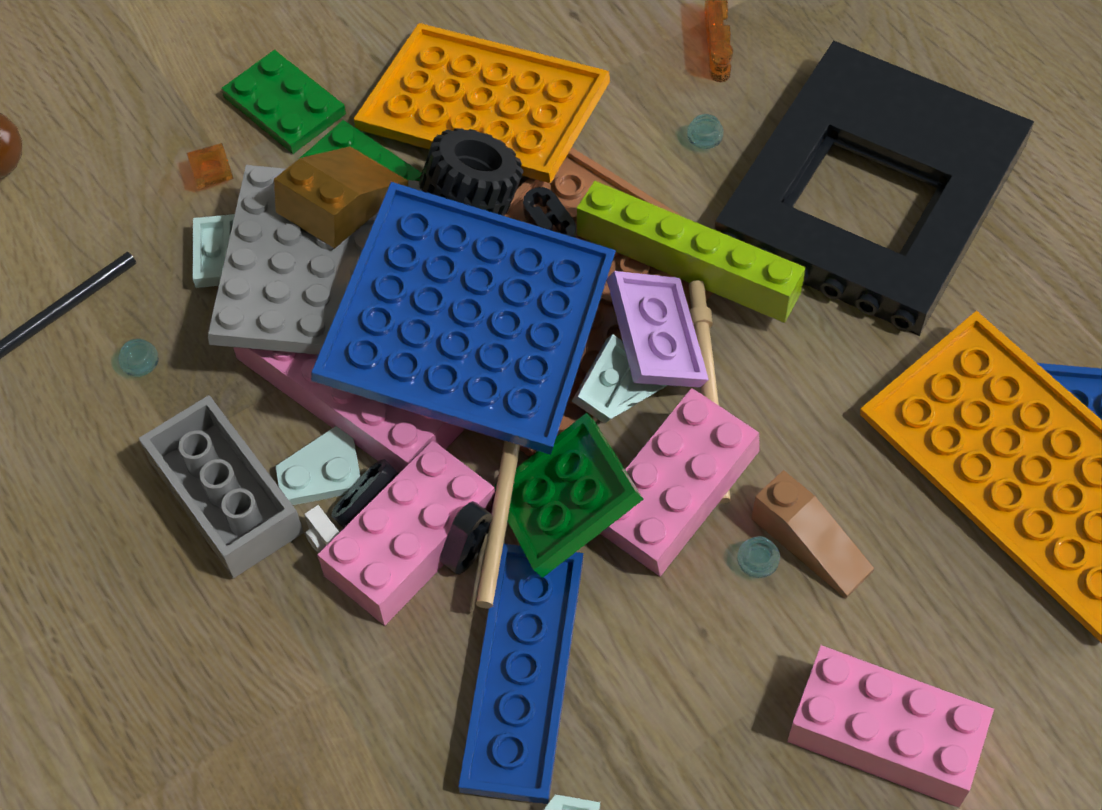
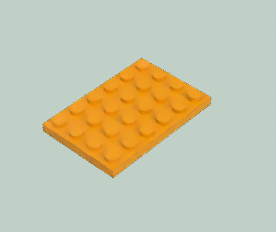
M418 23L353 120L358 130L430 149L434 138L446 130L454 131L455 128H462L464 130L472 129L480 133H487L492 135L493 138L504 142L506 147L511 148L516 153L515 157L519 158L522 163V176L551 183L610 83V74L607 70Z

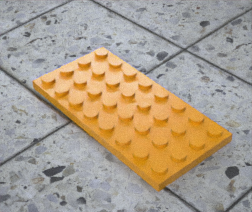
M976 310L861 407L860 416L1102 643V420Z

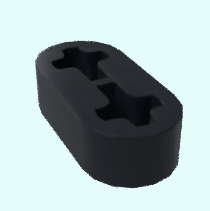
M537 187L525 194L523 209L524 216L529 224L553 231L552 226L555 225L560 233L566 232L565 235L576 238L574 219L550 189ZM539 203L542 207L547 206V213L545 214L539 206L534 207V205Z
M385 459L376 462L334 507L331 516L345 528L399 473Z
M469 502L459 511L451 525L441 552V563L458 575L466 571L477 558L492 520V514L477 502Z

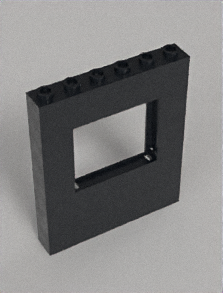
M833 40L717 217L714 230L806 267L803 284L822 292L831 299H838L852 305L864 314L874 315L892 323L900 330L910 331L920 336L1026 147L1035 121ZM834 130L838 133L837 139L831 137ZM833 144L937 187L900 253L794 208L797 200ZM941 176L947 178L946 185L940 183Z

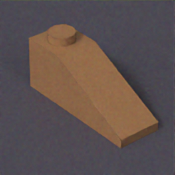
M783 470L755 496L751 519L845 599L874 571L871 563L816 496L786 471Z

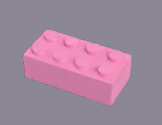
M691 388L625 469L644 500L600 534L655 574L661 576L758 454L759 432Z
M432 441L317 554L324 577L385 626L444 565L440 561L441 552L451 525L459 511L469 502L475 501L492 514L495 487L435 441Z
M821 645L787 742L953 806L960 807L970 791L994 709Z

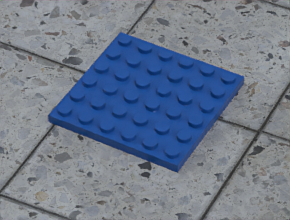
M391 182L313 367L311 381L551 455L616 250Z

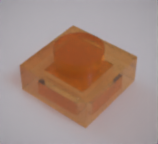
M222 143L187 153L198 189L233 179Z

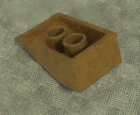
M352 147L341 148L299 158L275 177V210L279 215L335 249L379 212L391 182L408 187L409 181Z

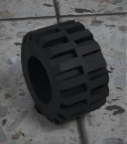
M455 128L454 131L446 130L441 135H437L431 143L420 176L419 187L423 192L505 216V213H508L523 174L522 163L519 158L515 157L516 153L511 148L506 147L504 142L493 138L492 135L480 133L472 129Z

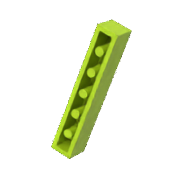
M593 182L577 207L578 236L601 246L614 249L622 255L686 282L703 281L705 290L783 323L786 322L801 295L806 267L600 182Z

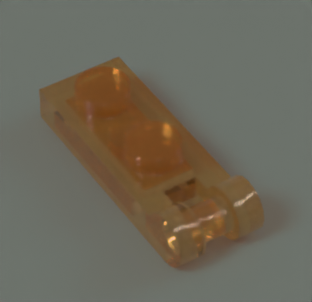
M705 0L704 15L710 77L716 82H725L731 76L730 62L733 57V48L730 45V25H724L723 20L728 18V1Z

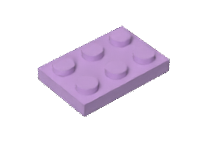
M614 271L607 278V283L633 383L685 387L703 386L709 379L681 279Z

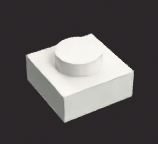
M317 505L304 515L309 527L305 535L315 551L319 553L340 532L320 506Z

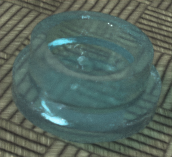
M702 114L695 117L687 130V137L690 143L702 149H710L719 145L724 134L720 121L710 114Z
M132 339L122 346L118 358L123 372L134 377L144 376L153 371L159 360L158 352L154 345L143 339Z
M758 536L746 540L740 546L737 560L744 573L751 577L764 578L773 574L778 568L780 553L771 540Z

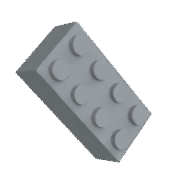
M210 395L139 437L150 463L233 579L304 533L297 510Z

